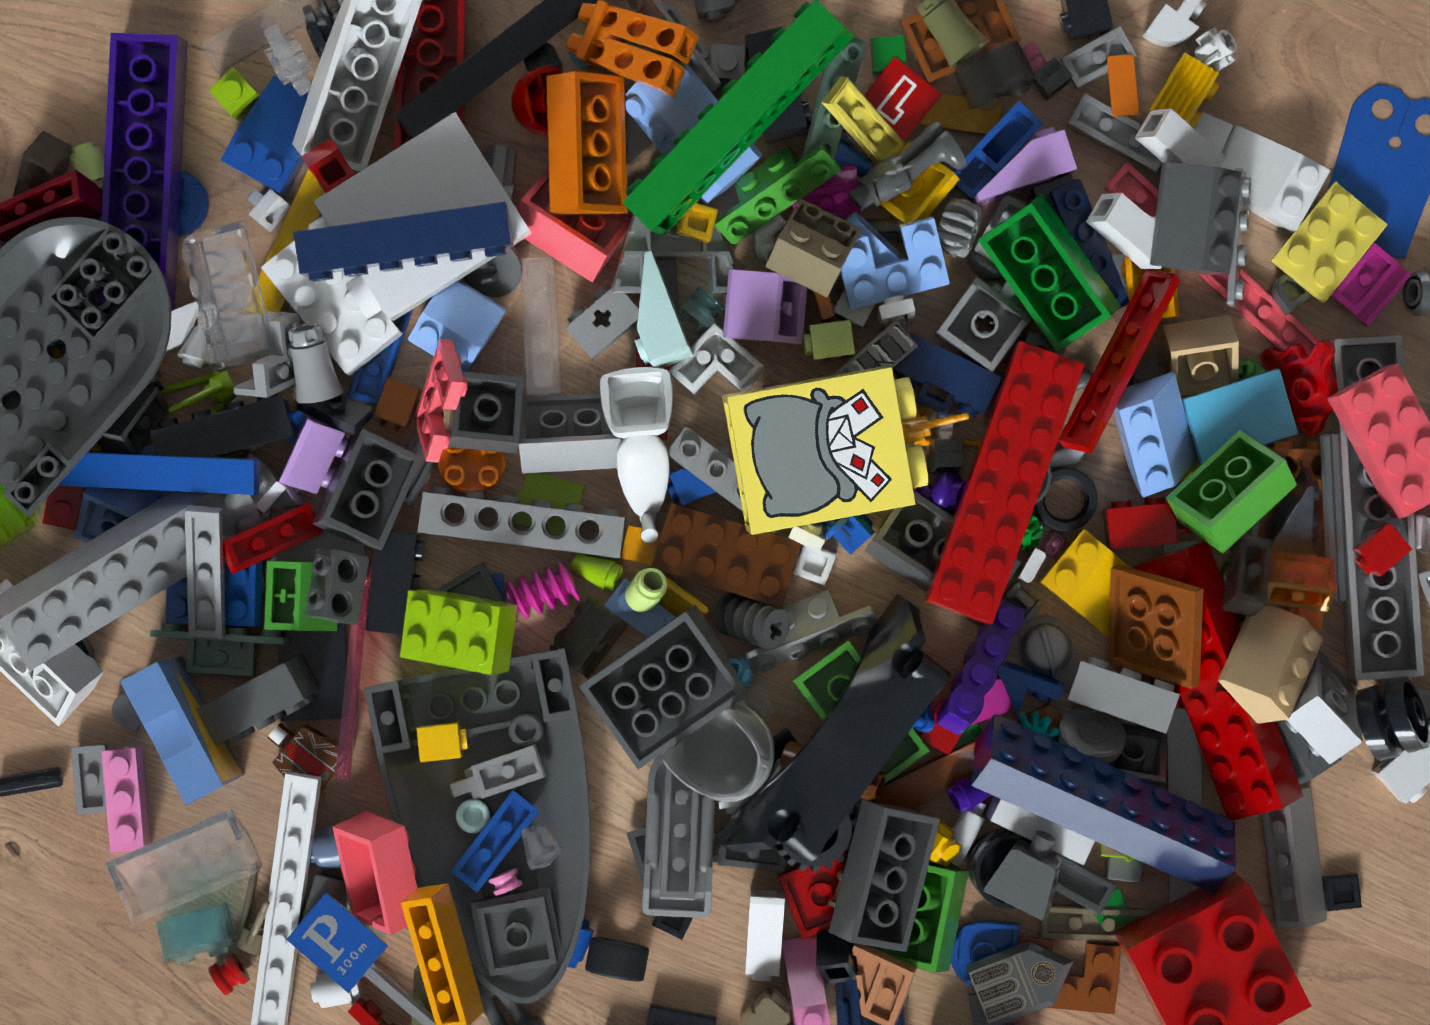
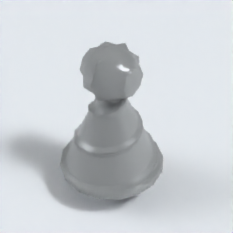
M285 485L286 489L264 513L257 508L262 519L269 518L272 509L303 505V498L300 493L302 490Z

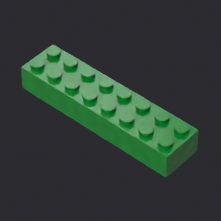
M814 0L812 3L809 1L805 2L794 14L796 20L787 29L782 27L770 39L772 45L762 55L759 52L749 60L745 66L747 69L746 73L739 80L737 78L732 79L721 91L724 96L715 105L710 103L699 113L697 118L700 121L691 130L687 128L676 137L673 142L675 147L667 156L661 154L654 160L649 167L652 172L643 181L638 179L627 189L626 194L628 197L622 203L651 232L666 235L855 37L818 0Z

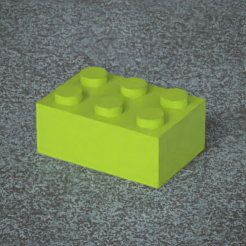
M430 588L408 590L400 657L488 675L509 672L517 604Z

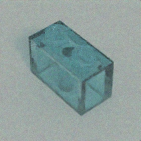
M227 902L163 917L156 921L165 962L175 959L176 965L196 960L195 954L208 952L209 957L228 953V947L236 942Z

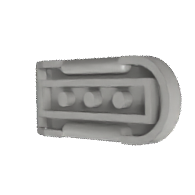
M662 753L653 762L648 777L642 909L644 914L651 916L706 918L711 912L715 800L699 794L682 783L665 766Z

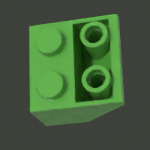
M267 561L264 629L338 631V623L305 616L307 595L310 590L313 573V562Z

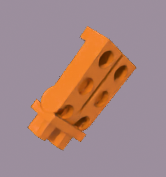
M598 0L596 4L583 3L578 14V20L588 26L584 36L572 33L569 36L565 46L566 49L590 67L601 68L675 98L686 71L677 62L688 65L699 35L684 25L609 6L607 2Z

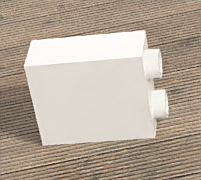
M456 112L316 199L314 203L321 212L322 217L308 225L309 229L506 202L509 209L514 245L532 234ZM482 251L472 253L473 259L452 262L450 257L447 256L437 258L438 264L417 267L414 261L403 263V269L382 272L379 266L368 268L369 274L355 277L346 283V287L367 319L383 310L388 320L394 321L494 257H487L485 252Z

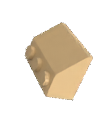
M1259 600L1253 601L1218 681L1257 724L1288 720L1291 717L1324 639L1304 617Z

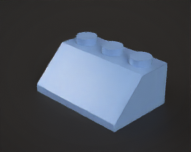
M1174 372L1126 387L1114 410V416L1131 479L1142 497H1146L1175 487L1197 462V457Z

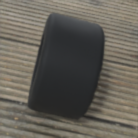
M592 937L585 970L609 978L641 982L645 976L649 948L615 939Z

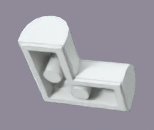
M714 321L690 347L694 356L676 363L669 372L695 395L717 370L741 392L746 391L758 380L765 367L735 339L723 338V329Z

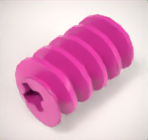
M562 562L558 563L557 574H554L549 566L545 567V578H541L536 571H533L532 582L530 583L523 575L519 576V587H516L511 580H507L506 595L509 603L517 604L516 622H518L519 611L526 619L530 618L531 607L538 614H543L545 602L552 610L556 609L557 598L565 606L569 605V594H572L577 601H580L571 570L567 569Z

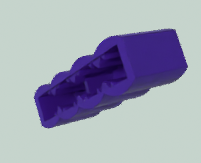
M1001 599L993 624L987 625L981 622L978 625L977 638L969 645L965 652L964 666L955 674L950 686V695L942 702L938 709V725L956 735H960L979 717L984 706V696L995 684L997 668L1007 658L1011 647V639L1022 626L1024 619L1023 609Z

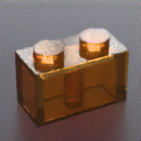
M1267 550L1258 570L1260 603L1328 612L1337 591L1334 558Z

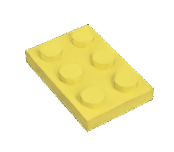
M1335 182L1270 261L1321 303H1324L1388 224Z

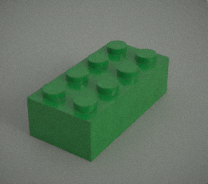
M1042 194L991 228L978 239V242L1056 352L1110 318L1121 306Z

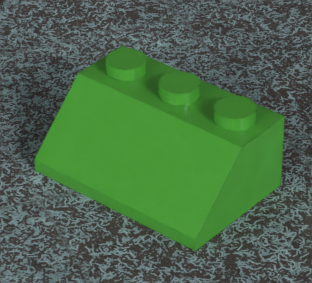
M929 862L907 951L875 948L919 969L935 973L949 971L969 871Z

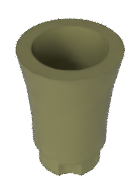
M925 0L917 7L918 12L924 18L923 22L940 46L950 68H954L970 58L989 41L963 13L955 0Z

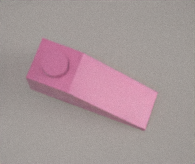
M815 935L805 939L782 940L794 1025H830L823 979L816 968L817 945Z

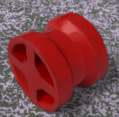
M233 952L228 954L221 964L215 963L208 968L214 983L226 996L233 992L234 986L237 984L244 985L250 980L243 963Z

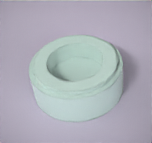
M470 799L464 801L458 807L456 820L459 827L465 832L479 833L490 821V812L482 801Z

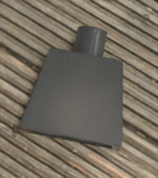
M1036 831L1031 844L1024 840H1018L985 886L984 892L1043 921L1051 908L1062 866V860L1050 854L1056 839L1047 832Z

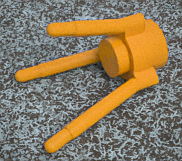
M926 406L916 409V418L901 420L905 444L914 442V446H929L934 439H937L925 438V436L931 435L930 428L968 420L970 416L968 413L928 421L927 416L922 415L933 410ZM963 439V447H979L981 440Z

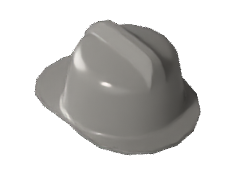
M1046 615L1030 619L1020 629L1017 638L1022 666L1064 682V693L1073 685L1078 671V662L1071 636L1066 626L1057 618Z

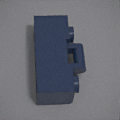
M910 333L909 336L918 347L893 367V372L898 374L896 379L909 377L913 389L916 384L922 386L915 402L946 416L954 401L959 404L957 410L961 413H968L972 418H975L977 413L984 416L1002 381V377ZM932 386L948 394L946 401L928 393L930 387Z

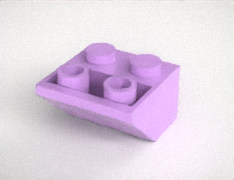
M729 269L723 338L802 344L807 287L779 273Z

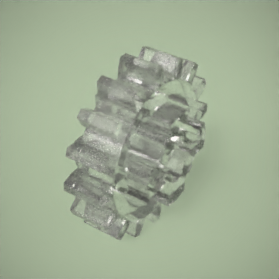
M278 23L264 30V35L271 46L264 50L283 85L291 82L300 96L309 92L312 82L307 73L314 68L298 39H296L294 34L286 37Z

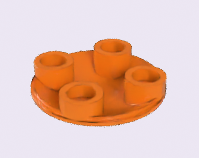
M448 447L443 449L438 466L442 478L453 489L462 493H468L467 491L485 492L494 487L502 478L506 467L505 452Z

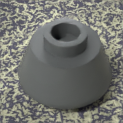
M1425 270L1414 272L1405 282L1403 288L1404 305L1414 316H1423L1430 313V273Z

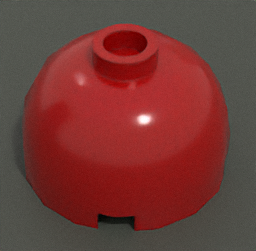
M556 66L538 67L523 74L516 82L512 91L511 108L515 119L523 128L534 134L548 135L546 76L561 74L562 72L559 70L562 69Z

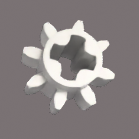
M1213 27L1196 38L1197 43L1200 45L1195 49L1196 59L1208 67H1214L1217 72L1236 60L1232 53L1237 50V44L1228 31L1221 30L1218 32Z

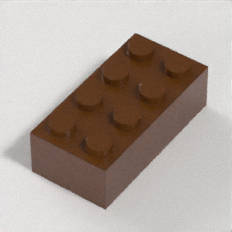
M671 503L651 568L782 608L802 544L769 532L751 535L746 530L745 525Z

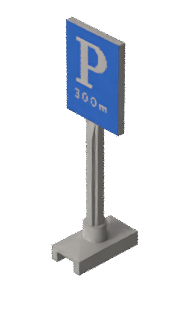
M326 892L286 939L347 993L365 976L420 1024L436 1025L432 1013L375 965V961L389 945L329 893Z

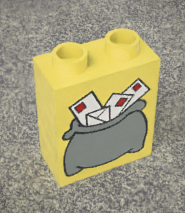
M881 366L722 395L745 527L751 535L916 505L913 488L928 485V473L921 445L905 446L901 420L916 418V403L912 384L909 377L894 379L892 367Z

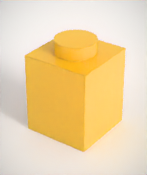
M460 722L425 725L416 728L420 762L461 758L463 750L468 749L467 730L460 729Z

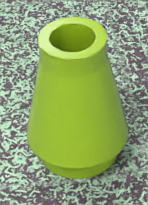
M582 553L576 554L571 565L572 572L579 574L603 591L607 589L615 591L624 569L622 565L617 564V560L589 556Z

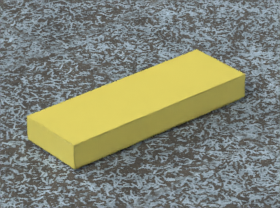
M841 76L821 102L875 164L881 163L888 156H897L905 145V142L900 139L898 134L848 77Z

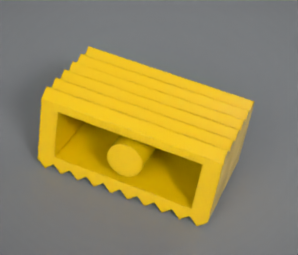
M1183 53L1146 115L1151 110L1171 108L1192 128H1195L1203 114L1198 111V108L1204 99L1210 102L1220 85L1215 82L1219 72L1201 63L1189 54Z

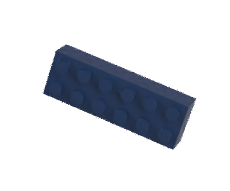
M506 202L293 232L299 274L309 276V281L313 282L334 279L333 273L342 271L348 277L369 274L368 268L379 266L382 272L402 270L403 263L414 261L417 267L437 265V258L447 256L450 257L452 262L472 260V253L482 251L485 252L487 257L507 255V248L514 247L509 209Z

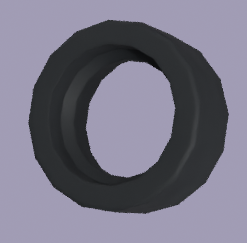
M1061 467L1051 470L1050 486L1062 479L1077 483L1084 494V506L1075 517L1068 520L1059 519L1052 516L1047 510L1044 496L1034 506L1036 517L1045 526L1055 531H1073L1083 527L1092 519L1097 509L1098 494L1094 483L1085 473L1075 468Z

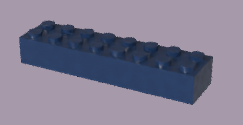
M997 714L992 716L975 740L971 786L1213 894L1218 891L1236 869L1235 822L1222 814L1214 813L1193 801L1183 799L1162 787L1154 786L1133 774L1123 772L1102 760L1092 758L1073 747L1063 745L1042 733L1032 731L1011 719H1006Z

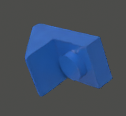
M1005 660L998 667L1000 678L1017 714L1027 689L1033 691L1032 696L1039 700L1051 702L1052 699L1060 701L1064 690V682Z

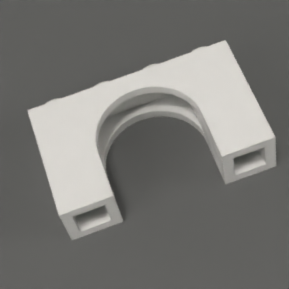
M1171 108L1151 110L1135 137L1162 163L1220 167L1225 159V156ZM1123 193L1102 194L1086 223L1141 269L1162 268L1150 265L1156 215L1154 217L1149 216Z

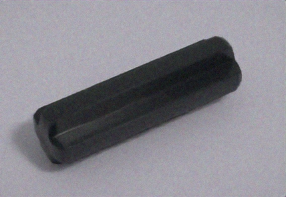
M59 767L0 777V796L4 797L61 787L64 781L63 773Z

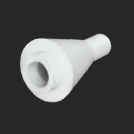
M207 306L203 307L198 325L195 326L177 354L178 357L183 359V365L197 370H201L202 365H210L212 333L210 329L216 314L215 309Z

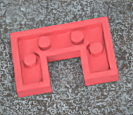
M439 339L414 417L425 461L439 463L443 449H447L449 445L450 433L444 426L443 409L456 410L460 397H464L467 391V377L462 374L461 356L456 353L453 340Z

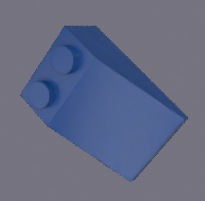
M273 76L236 130L220 160L231 168L286 197L304 164L302 155H300L292 143L308 94Z

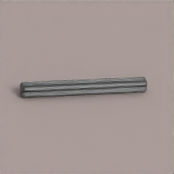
M1326 433L1320 436L1327 596L1329 601L1343 602L1348 599L1341 436L1337 433Z

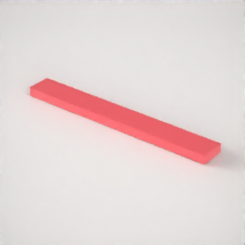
M1127 162L1103 188L1109 193H1123L1146 214L1154 217L1156 215L1159 190ZM1240 267L1239 279L1245 280L1244 299H1238V307L1232 308L1276 349L1285 352L1290 345L1301 343L1305 348L1306 354L1310 355L1315 344L1320 340L1291 313L1285 315L1273 297ZM1196 273L1227 302L1229 274L1204 275Z

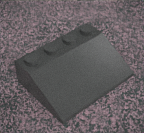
M695 604L579 686L638 770L664 753L667 748L674 746L747 695L715 631Z

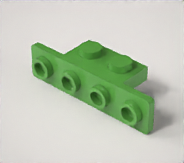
M788 145L780 152L772 154L767 161L753 171L745 173L740 180L734 183L740 203L718 217L715 221V227L731 244L735 245L841 171L840 165L822 146L798 161L796 153Z

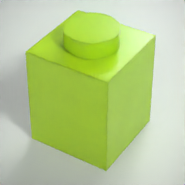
M234 67L208 89L236 120L251 109L260 97Z

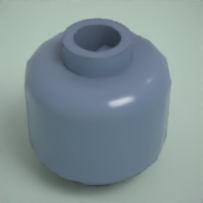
M332 826L315 830L313 836L310 863L316 862L318 868L323 872L341 869Z

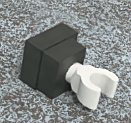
M939 415L938 418H943V417H948V416H953V415H946V416H944V415ZM953 423L935 427L937 439H934L929 444L927 471L928 473H941L943 471H955L958 473L965 466L963 439H952Z

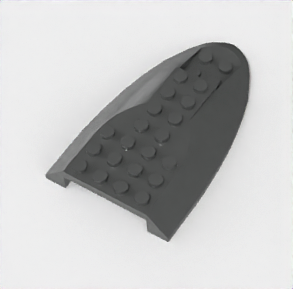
M562 648L512 657L509 672L495 675L456 668L364 687L383 784L394 822L404 825L409 834L410 842L408 845L411 859L416 867L415 879L418 888L449 883L475 978L497 996L516 1003L530 1004L540 1000L561 980L574 954L585 916L590 873L588 780L580 721L566 649ZM529 712L536 715L543 725V733L541 739L536 743V747L546 777L483 799L481 797L476 799L486 804L490 812V819L513 790L540 810V812L477 893L450 872L480 832L467 833L459 827L456 820L457 809L464 801L473 799L471 792L454 797L449 784L466 778L464 770L471 768L472 765L525 748L516 745L511 740L509 725L516 715ZM460 722V729L467 730L468 749L463 750L461 758L420 762L417 727ZM517 868L516 878L522 880L523 884L513 890L495 896L493 893L495 885L490 884L489 879L505 871Z

